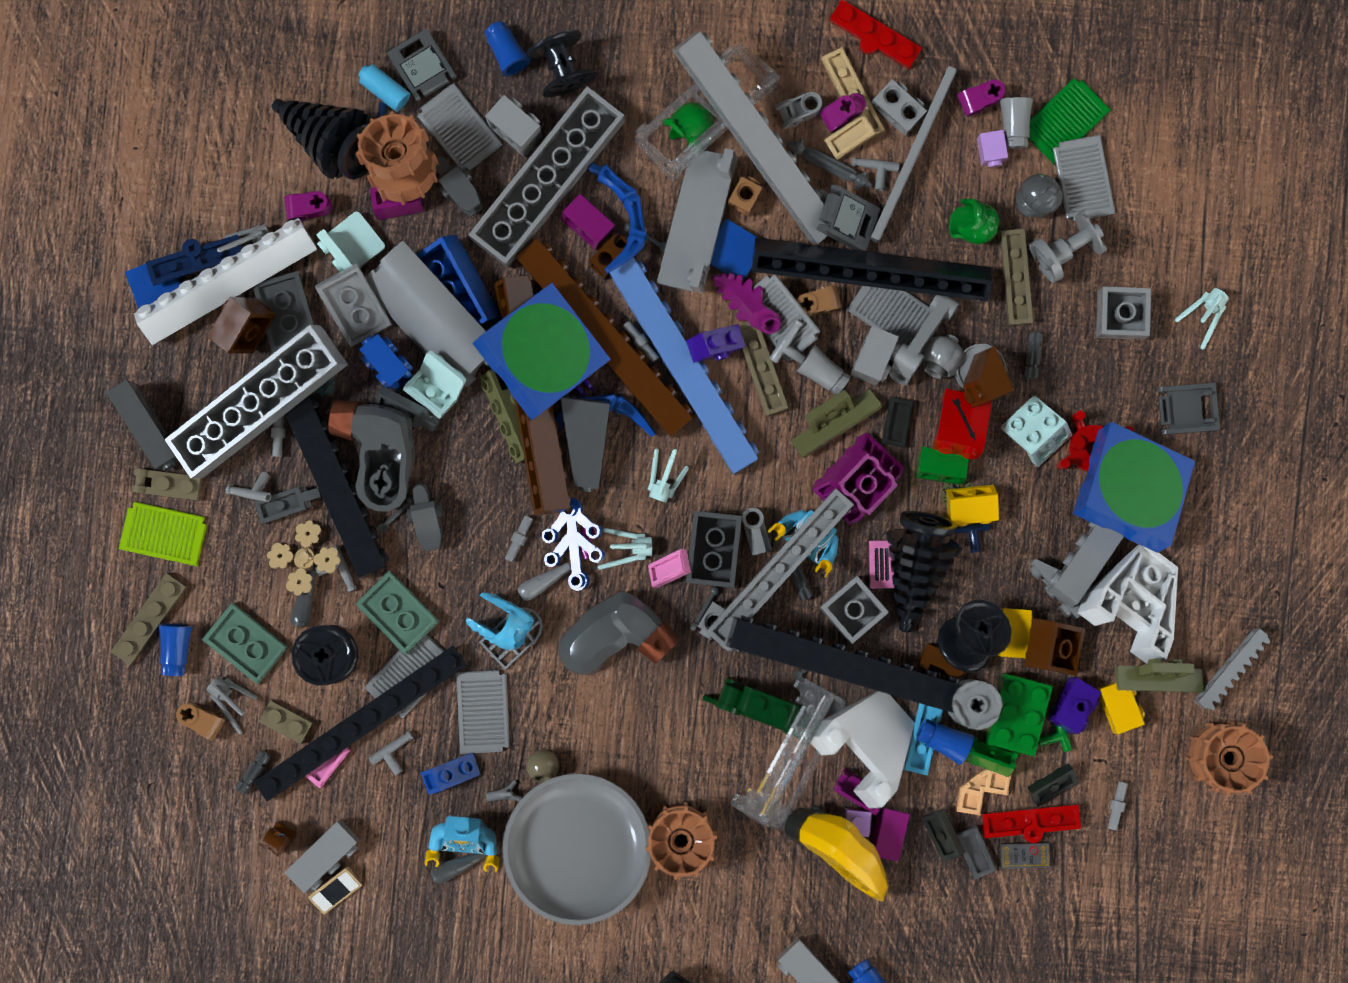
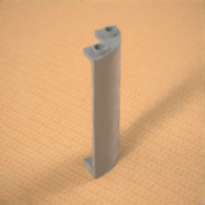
M402 241L380 261L379 267L373 269L366 279L383 309L425 355L429 351L441 355L445 362L462 372L466 378L464 386L468 387L476 380L475 374L478 368L484 363L488 366V363L472 344L486 331L407 244Z

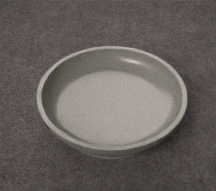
M568 774L554 777L529 791L517 804L509 818L503 840V859L507 876L520 899L534 912L549 920L569 925H585L602 921L626 907L639 892L645 881L651 860L649 851H645V846L648 845V825L634 800L612 782L586 774Z

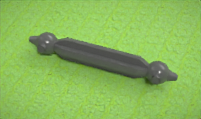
M801 138L795 142L788 141L787 145L791 148L794 157L802 154L808 162L845 181H854L855 189L857 190L862 187L871 188L872 184L869 182L866 172L863 171L857 174L853 168L813 147H805L804 140Z

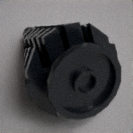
M279 98L273 101L272 110L279 114L282 123L296 136L295 140L303 146L304 151L327 178L334 179L336 177L338 179L344 176L347 179L355 180L368 172L365 164L361 165L356 156V152L359 151L357 134H361L365 127L370 124L368 114H364L363 110L317 103L311 104L294 100L285 102Z
M904 511L900 513V524L905 529H894L893 531L888 530L886 532L888 543L891 544L889 546V556L893 559L890 563L891 571L899 573V575H892L893 585L897 586V589L894 590L895 601L901 603L896 605L897 614L902 616L899 622V630L905 633L912 632L913 620L919 619L924 612L922 608L928 606L931 601V597L927 594L933 595L939 588V585H936V583L944 580L947 575L946 571L954 564V557H958L962 551L960 545L952 539L948 543H943L944 537L955 534L957 524L946 517L922 511Z

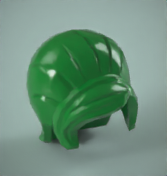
M689 102L678 107L671 118L664 119L663 124L665 127H672L669 131V138L671 140L677 137H686L689 142L687 151H692L694 148L699 149L702 147L705 138L713 130L714 118L706 106L696 102Z
M962 198L960 203L964 204V206L957 207L951 214L949 235L953 239L959 238L975 245L988 243L998 232V213L989 204L976 199Z

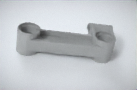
M936 295L929 306V310L932 311L911 344L908 346L904 343L893 360L894 363L889 375L895 382L901 385L908 384L925 357L921 352L943 319L951 320L960 305L958 301L947 296Z

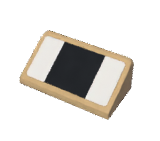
M348 866L310 894L308 899L325 915L360 888L362 883Z

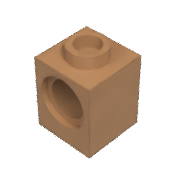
M741 176L728 201V206L749 217L762 192L763 187L759 186L760 182L752 177H747L746 179ZM747 189L752 192L753 196L751 199L745 200L740 197L739 193Z

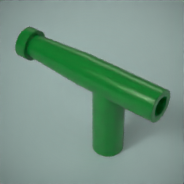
M1056 725L1057 732L1039 738L1038 743L1040 747L1060 741L1063 752L1073 750L1068 733Z

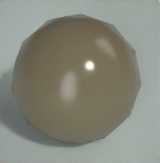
M538 750L532 753L526 763L527 774L533 781L539 783L556 777L559 771L558 758L553 752L548 750Z

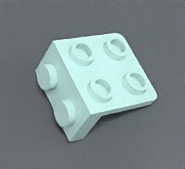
M359 212L351 214L330 232L327 233L323 229L316 234L321 240L317 244L325 254L329 252L335 258L332 263L339 272L355 263L361 268L385 249V244Z
M429 351L425 355L420 370L405 384L403 390L441 419L457 402L466 383V378L461 371L454 369L445 362L441 355Z

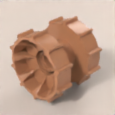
M391 111L389 115L381 116L375 120L371 118V123L365 127L361 134H357L359 151L356 152V156L360 164H365L370 175H367V178L372 188L376 187L383 201L388 199L394 202H401L402 205L419 197L425 198L424 194L431 188L434 182H438L436 165L439 164L435 153H431L426 146V142L429 139L425 129H420L413 115L407 117L394 114Z
M1227 721L1226 724L1207 722L1206 727L1200 730L1195 737L1190 736L1192 742L1189 747V756H1186L1185 759L1190 762L1191 769L1195 774L1193 779L1211 786L1212 791L1219 792L1221 789L1222 794L1230 796L1231 793L1242 792L1252 794L1251 790L1258 786L1263 779L1268 780L1266 774L1269 768V761L1273 758L1272 755H1269L1267 746L1263 741L1265 736L1247 729L1244 723H1238L1237 726H1234L1235 722ZM1231 751L1233 760L1231 763L1226 764L1224 755Z
M685 801L684 805L670 807L664 805L663 811L653 821L649 820L648 829L650 831L645 851H649L655 863V870L661 869L665 873L674 876L675 880L678 877L693 874L698 877L699 871L710 860L714 861V839L718 837L717 831L712 829L707 819L706 811L701 812L689 806L688 802ZM678 834H684L687 836L688 842L684 846H678L675 844L674 838Z

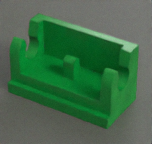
M922 446L918 457L916 478L963 485L967 477L969 459L953 453L943 454L938 450Z
M974 736L972 747L965 762L1009 777L1015 769V760L1019 753L1015 751L1011 753L978 741V738Z

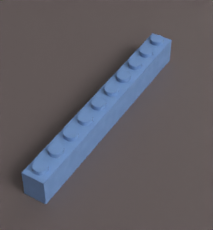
M633 257L610 272L609 275L728 468L735 475L758 460L756 455L759 454V451L753 441L748 443L744 436L747 432L740 421L735 422L731 415L734 413V410L729 402H723L719 394L722 391L716 381L711 382L706 374L709 373V370L703 361L693 363L687 343L681 335L684 333L682 326L678 320L673 322L669 315L672 312L665 300L660 301L657 296L659 289L653 280H647L644 275L647 270L641 260L636 262Z

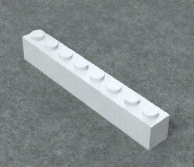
M299 218L290 220L279 230L265 234L260 241L253 245H246L241 249V252L224 258L217 266L203 270L198 277L191 281H184L177 289L170 293L162 294L153 303L141 306L134 313L136 323L151 345H154L221 306L230 297L240 295L317 250L316 245Z

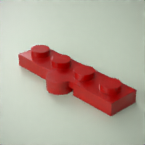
M844 0L840 1L829 19V22L859 39L860 50L864 54H874L878 49L880 53L908 70L922 49Z
M1078 804L981 813L984 838L1022 834L1026 841L1037 843L1042 839L1044 832L1081 829Z

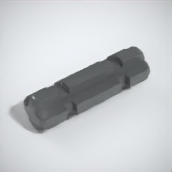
M1031 332L1029 334L1030 345L1027 350V367L1024 374L1026 378L1036 379L1038 377L1039 368L1037 366L1040 364L1042 348L1040 344L1043 340V334L1040 332Z
M798 566L792 572L791 578L796 589L800 591L798 593L801 599L807 600L813 597V592L807 585L809 583L801 566Z
M259 751L255 757L256 761L254 760L242 776L243 780L241 779L236 785V789L240 793L247 794L252 787L251 784L257 780L265 768L264 765L270 761L271 755L266 751Z

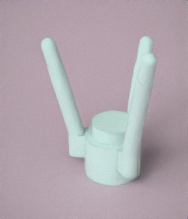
M1214 288L1210 293L1205 292L1199 300L1176 317L1175 321L1179 322L1203 302H1206L1204 306L1207 311L1200 321L1204 323L1211 313H1216L1200 347L1205 349L1221 314L1226 309L1225 304L1229 297L1222 290Z
M655 449L651 478L647 490H650L649 497L667 503L668 497L673 498L674 492L689 470V466L684 467L670 488L671 484L666 482L677 454V449H673L662 480L657 479L655 484L659 450Z
M603 528L604 533L637 539L632 540V544L610 545L611 549H632V554L637 555L599 565V570L637 560H646V556H652L651 537H645V534Z

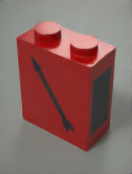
M946 388L941 398L932 449L938 450L943 454L953 453L962 455L966 459H979L984 451L992 400L972 408L971 404L966 401L964 392Z

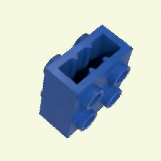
M378 334L375 337L371 335L362 342L363 347L359 350L363 353V356L360 358L372 371L376 369L378 371L376 377L387 389L393 388L397 391L414 376L410 372L414 368L402 354L399 357L395 354L398 349L387 336L382 338Z

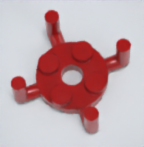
M1082 410L1073 413L1071 416L1077 431L1070 440L1069 456L1058 461L1056 464L1059 470L1066 469L1074 464L1080 470L1088 472L1091 455L1088 454L1086 448L1090 442L1095 443L1098 430L1103 428V426H1086L1083 421L1085 413ZM1132 426L1124 427V428H1126V429H1128V430L1134 432V429H1133Z

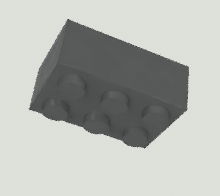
M694 511L689 550L691 572L687 574L686 583L734 588L742 516Z

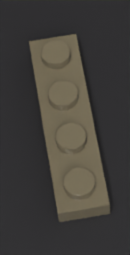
M1025 229L1000 231L1008 326L1032 324L1033 314Z
M749 322L740 324L739 327L746 347L742 348L765 417L788 409L772 360L769 359L770 354L762 332L752 327Z
M166 573L110 652L127 664L133 665L158 630L159 624L163 623L185 592L187 586L169 573Z

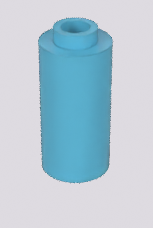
M374 64L370 66L365 65L359 72V83L394 111H400L408 102L411 93Z

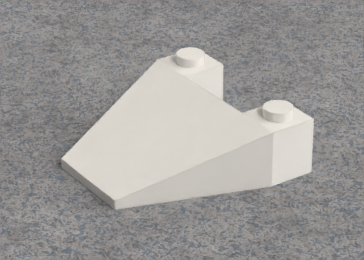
M1138 544L1085 593L1078 614L1094 626L1114 621L1117 616L1137 631L1130 650L1131 653L1146 664L1149 659L1167 660L1174 640L1178 567L1159 552L1156 553Z
M876 691L822 720L806 739L822 756L835 754L846 743L870 770L853 791L868 808H882L898 790L915 723L890 694Z

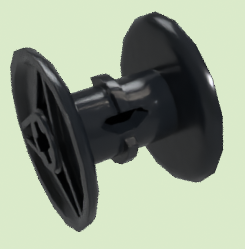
M568 30L551 35L527 50L526 55L531 59L547 58L549 62L548 70H552L555 80L544 88L542 93L544 97H557L584 87L597 77L598 73L593 69L577 70L575 66L576 58L571 56L569 48L574 46L581 38L582 33L579 30Z
M971 600L961 607L956 617L944 622L939 630L937 641L939 650L946 662L955 669L964 672H976L986 667L992 656L1005 651L1011 641L1012 630L1009 619L1003 610L994 603L985 600Z
M335 625L313 626L303 631L295 640L291 651L292 664L296 673L304 681L317 686L337 684L347 679L355 670L359 659L358 646L353 636L345 629ZM322 653L328 654V658L322 656Z

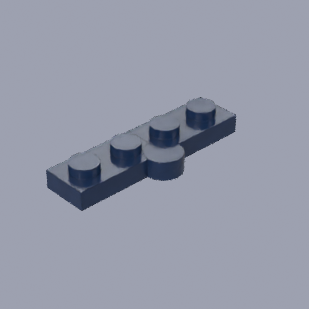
M238 235L207 243L204 246H201L195 239H188L183 243L182 251L145 262L152 285H160L217 266L224 258L241 252V244L222 252L217 251L219 247L238 240Z

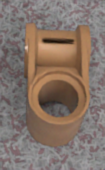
M836 285L805 293L797 299L800 306L804 301L806 304H811L808 311L803 307L809 317L834 312L842 308Z
M194 703L183 704L176 712V718L179 723L211 741L215 740L226 720L222 716ZM192 709L191 714L194 717L186 719L187 715L184 711Z

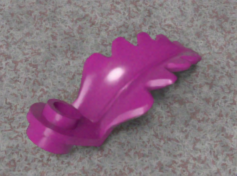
M725 273L713 276L714 286L719 287L717 292L720 294L725 293L722 299L731 300L728 308L730 310L738 309L736 314L737 320L748 321L752 327L767 334H773L779 330L781 318L777 312L764 306L763 288L761 286L752 289V279H748L742 284L743 276L740 274L736 279H734L733 273H729L727 277Z

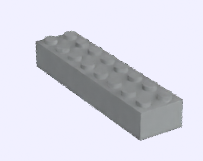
M587 86L468 234L470 239L505 267L509 268L515 261L516 256L526 247L591 163L625 123L624 114Z
M309 325L168 436L165 441L191 479L204 478L348 364L322 326Z

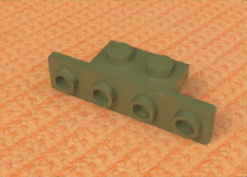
M489 370L480 377L481 386L487 394L490 408L499 422L500 432L507 441L509 453L514 458L515 463L518 464L524 461V454L514 397L509 389L502 391L495 372Z
M843 390L805 415L810 428L791 440L792 445L802 458H806L881 409L882 405L871 390L865 391L853 400Z
M1149 659L1147 664L1141 666L1115 667L1116 686L1119 691L1201 693L1204 691L1202 670L1194 668V664L1184 663L1182 659L1170 660L1169 663H1163V659Z

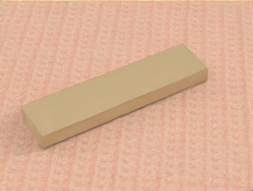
M843 47L822 56L821 61L839 96L853 93L863 95L866 100V107L862 113L866 115L877 132L873 137L883 133L885 129Z

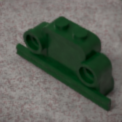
M725 678L717 700L706 695L702 699L714 704L719 709L738 716L748 717L782 730L783 733L808 742L806 737L810 734L815 721V711L729 678Z

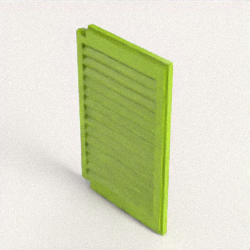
M134 501L133 508L128 507L119 549L198 566L207 525L203 524L205 517Z

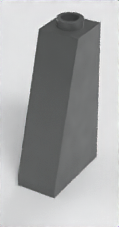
M125 380L106 391L153 467L158 470L163 469L164 471L173 468L176 465L175 461L178 459L165 441L168 435L140 386Z
M563 396L561 404L574 485L579 487L580 491L593 492V489H599L610 401Z

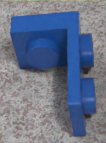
M473 753L420 772L428 795L443 791L480 775Z

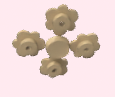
M310 520L305 524L300 523L296 526L297 534L295 540L300 542L304 548L298 550L295 556L290 551L289 545H282L280 543L273 544L272 551L267 553V558L270 559L269 565L273 569L279 567L285 569L288 563L294 559V563L299 569L295 573L289 574L286 589L294 592L296 596H300L302 592L308 593L312 589L310 582L313 578L310 574H307L305 569L312 567L315 563L318 565V571L333 573L336 570V565H339L341 559L338 557L339 552L334 547L329 549L323 547L320 553L314 555L312 550L308 549L312 543L319 541L318 535L321 533V527Z

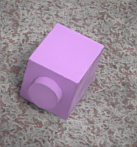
M1004 130L979 134L977 144L981 166L988 165V168L1003 166L1002 163H1005L1008 159Z
M845 808L844 819L852 822L862 836L869 837L871 812L863 809Z

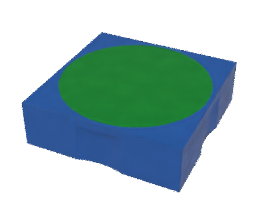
M553 283L549 284L472 343L491 369L504 380L512 396L531 420L611 360Z
M1110 422L1098 430L1089 459L1088 473L1081 485L1073 514L1102 528L1114 530L1128 540L1158 553L1172 545L1195 461L1118 424Z

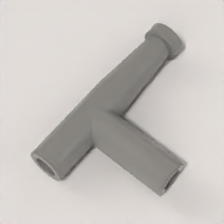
M852 157L851 166L877 169L875 190L884 191L886 171H899L898 162Z
M796 319L793 326L769 357L770 360L777 363L782 355L786 354L799 363L804 361L805 355L789 346L800 327L804 325L800 320Z
M261 472L252 489L228 485L226 487V494L269 502L271 494L262 490L270 475L266 472Z
M339 545L333 546L338 550V557L341 559L340 564L336 565V569L339 570L348 588L347 591L356 590L357 587L356 585L354 586ZM317 567L315 568L318 576L327 573L326 571L320 572Z
M407 731L405 735L368 757L370 762L375 765L384 759L396 776L403 770L392 753L409 740L414 739L410 731Z

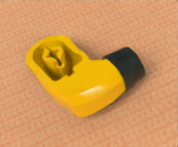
M812 805L810 809L797 808L788 816L785 833L792 841L820 856L846 881L866 895L878 901H884L888 890V883L879 854L875 846L860 834L852 822L839 816L825 814L823 810L815 805Z

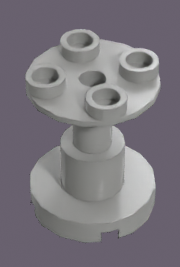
M1084 210L1075 215L1080 232L1064 241L1060 238L1047 245L1042 239L1037 238L1029 244L1034 260L1038 259L1040 263L1038 265L1039 269L1052 283H1056L1064 277L1061 265L1073 258L1072 253L1082 246L1088 244L1099 255L1107 251L1105 244L1101 240L1104 236L1101 228L1097 224L1094 226L1091 224L1090 218Z
M972 679L960 681L962 686L957 689L953 696L952 708L954 713L948 712V714L955 722L970 729L981 730L993 725L998 720L1002 710V701L998 691L994 686L984 681Z

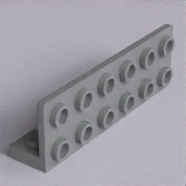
M695 148L691 151L657 279L659 285L703 294L738 159L734 150L725 148L723 154Z

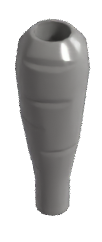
M567 562L558 568L523 582L518 587V592L523 600H532L552 586L563 575L572 571Z

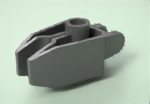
M438 158L439 164L436 165V170L440 176L437 179L441 184L438 189L446 199L450 197L463 213L471 217L483 209L481 197L470 183L473 180L465 168L460 170L456 164L452 167L445 158Z
M419 483L412 490L414 503L410 505V509H407L408 519L410 523L414 524L417 540L425 551L439 549L443 534L440 517H443L441 503L436 502V499L431 500L427 486Z

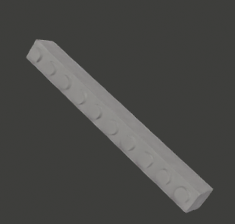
M694 32L672 50L810 243H820L827 235L818 231L817 226L818 224L829 225L819 220L824 206L822 202L824 200L823 196L817 189L813 190L810 186L808 175L803 170H799L795 165L797 162L796 158L790 151H785L781 145L783 143L781 137L775 131L772 132L770 130L768 119L762 112L758 113L753 106L755 104L754 99L749 93H744L740 88L741 82L734 73L730 74L725 67L727 65L726 60L720 53H715L711 47L713 43L708 35Z

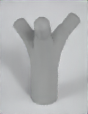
M514 780L504 789L486 792L487 802L505 799L520 802L522 797L512 792L517 782Z

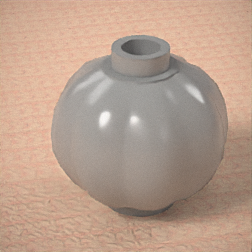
M947 334L945 337L935 336L929 340L921 354L925 355L922 365L925 367L924 370L928 375L941 379L942 377H951L956 374L957 368L962 363L963 350L955 336Z

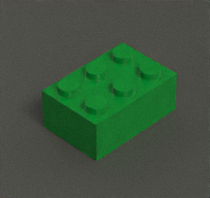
M1001 673L997 691L1001 697L1002 710L998 720L987 728L984 743L1035 757L1053 686Z

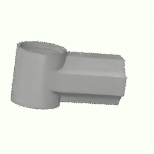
M757 508L746 509L742 513L741 522L744 526L751 555L771 551L762 512ZM751 511L756 512L759 516V520L755 525H749L746 521V515Z

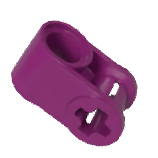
M994 79L957 94L966 117L975 115L999 103L1005 94V86L1001 81ZM991 88L993 91H998L996 97L993 94H988Z
M859 93L844 95L824 107L819 114L830 133H834L865 110L866 100Z
M320 191L291 194L284 197L287 221L296 220L297 218L304 221L310 218L326 216L332 209L331 200ZM321 199L324 203H321L320 208H317L315 205H317L319 203V200Z

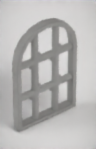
M522 608L536 615L538 620L533 623L531 631L540 624L539 633L535 639L529 632L527 633L526 637L532 642L520 653L517 649L505 650L497 658L491 652L497 646L493 643L488 648L483 643L485 638L479 642L505 670L531 645L535 644L541 635L543 628L542 620L538 613L532 609ZM508 613L506 617L492 630L499 633L500 631L497 628L508 619L510 614ZM509 651H513L517 656L505 666L500 660Z

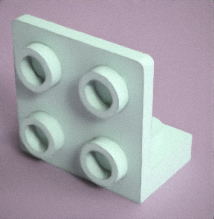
M1036 396L1031 397L1001 426L1003 432L1027 451L1032 463L1037 467L1072 436L1067 422Z

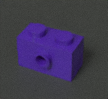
M739 324L702 332L686 340L693 363L714 358L716 361H720L746 347Z
M1068 678L1047 720L1070 734L1083 732L1089 721L1087 718L1090 712L1094 711L1100 700L1098 697L1101 692L1079 678Z

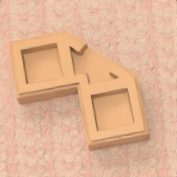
M987 769L982 770L959 787L956 811L981 815L984 792L1008 795L1011 775L1006 777Z

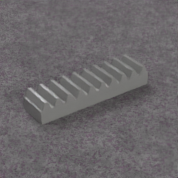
M1253 628L1205 685L1204 691L1199 693L1193 702L1200 708L1214 710L1215 707L1212 702L1220 703L1221 699L1218 695H1227L1225 687L1233 688L1231 680L1239 681L1240 678L1237 673L1246 672L1243 665H1252L1249 658H1258L1255 651H1264L1262 644L1270 643L1268 635L1260 628Z

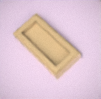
M862 113L824 139L836 160H839L876 135L877 132L866 115Z

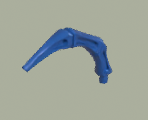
M592 162L588 171L598 175L597 181L614 191L621 203L624 204V208L630 218L627 244L622 252L605 268L608 274L628 262L645 246L647 233L643 219L641 197L637 195L636 189L625 183L607 164L601 167Z
M616 393L582 397L610 401V412L615 411L616 414H623L629 417L651 437L657 435L640 410L626 397L617 396ZM562 406L554 414L555 422L558 425V433L565 426Z

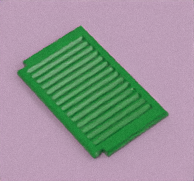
M1073 78L1030 119V138L1028 139L1054 165L1056 162L1053 148L1059 147V142L1083 138L1111 109L1083 80L1078 82L1076 78Z

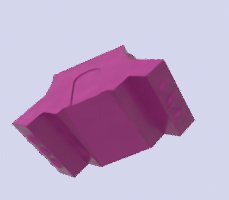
M866 432L858 436L855 444L846 448L843 455L830 468L826 469L824 477L815 481L812 490L823 501L835 488L854 504L842 517L845 522L851 525L859 521L865 514L870 515L898 486L896 481L901 477L904 467Z

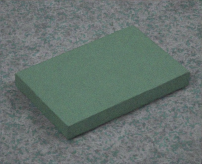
M390 570L356 603L357 607L404 655H407L440 622Z
M234 602L228 606L202 639L257 685L289 648Z

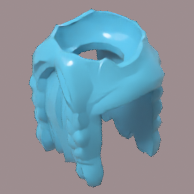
M481 593L479 596L510 614L506 625L499 633L481 622L468 617L466 619L467 625L473 631L479 632L481 636H484L485 640H489L490 643L496 644L501 649L512 650L520 648L525 642L527 633L531 631L534 617L529 612L519 608L517 604H513L511 601H507L498 595Z

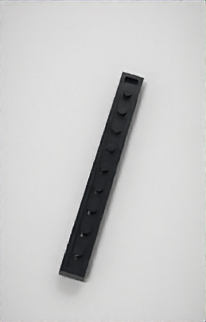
M451 646L255 780V785L266 802L272 800L467 666L466 662L455 646Z

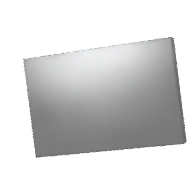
M357 263L315 285L317 292L350 347L392 325Z

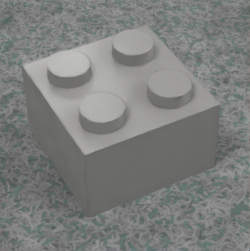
M503 95L485 115L489 128L525 158L543 137L542 127L539 124L540 121L530 112L527 115L521 109L522 105L515 98L511 97L508 99Z
M1102 287L1097 291L1096 338L1144 340L1149 337L1151 288Z
M871 326L850 376L874 386L880 381L884 382L891 366L887 365L888 361L895 358L900 344L896 343L899 336Z
M854 576L819 607L850 644H853L889 613L858 576Z

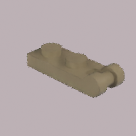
M138 468L134 470L136 480L135 485H132L131 492L199 501L202 478L191 479L189 475ZM146 477L152 478L151 487L145 486Z

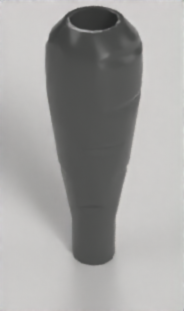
M307 570V574H310L313 578L310 582L312 589L308 593L302 592L300 596H297L290 617L293 626L304 628L309 623L316 571Z
M473 853L440 863L438 867L434 866L430 874L434 883L442 884L463 873L479 861L486 859L487 855Z

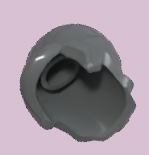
M1034 174L1026 178L1021 185V189L1018 190L1016 195L1017 208L1025 217H1038L1042 219L1058 209L1063 198L1062 190L1055 179L1044 174Z

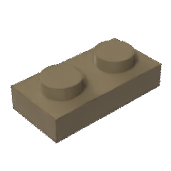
M270 700L259 720L260 723L299 744H303L314 723L273 700Z

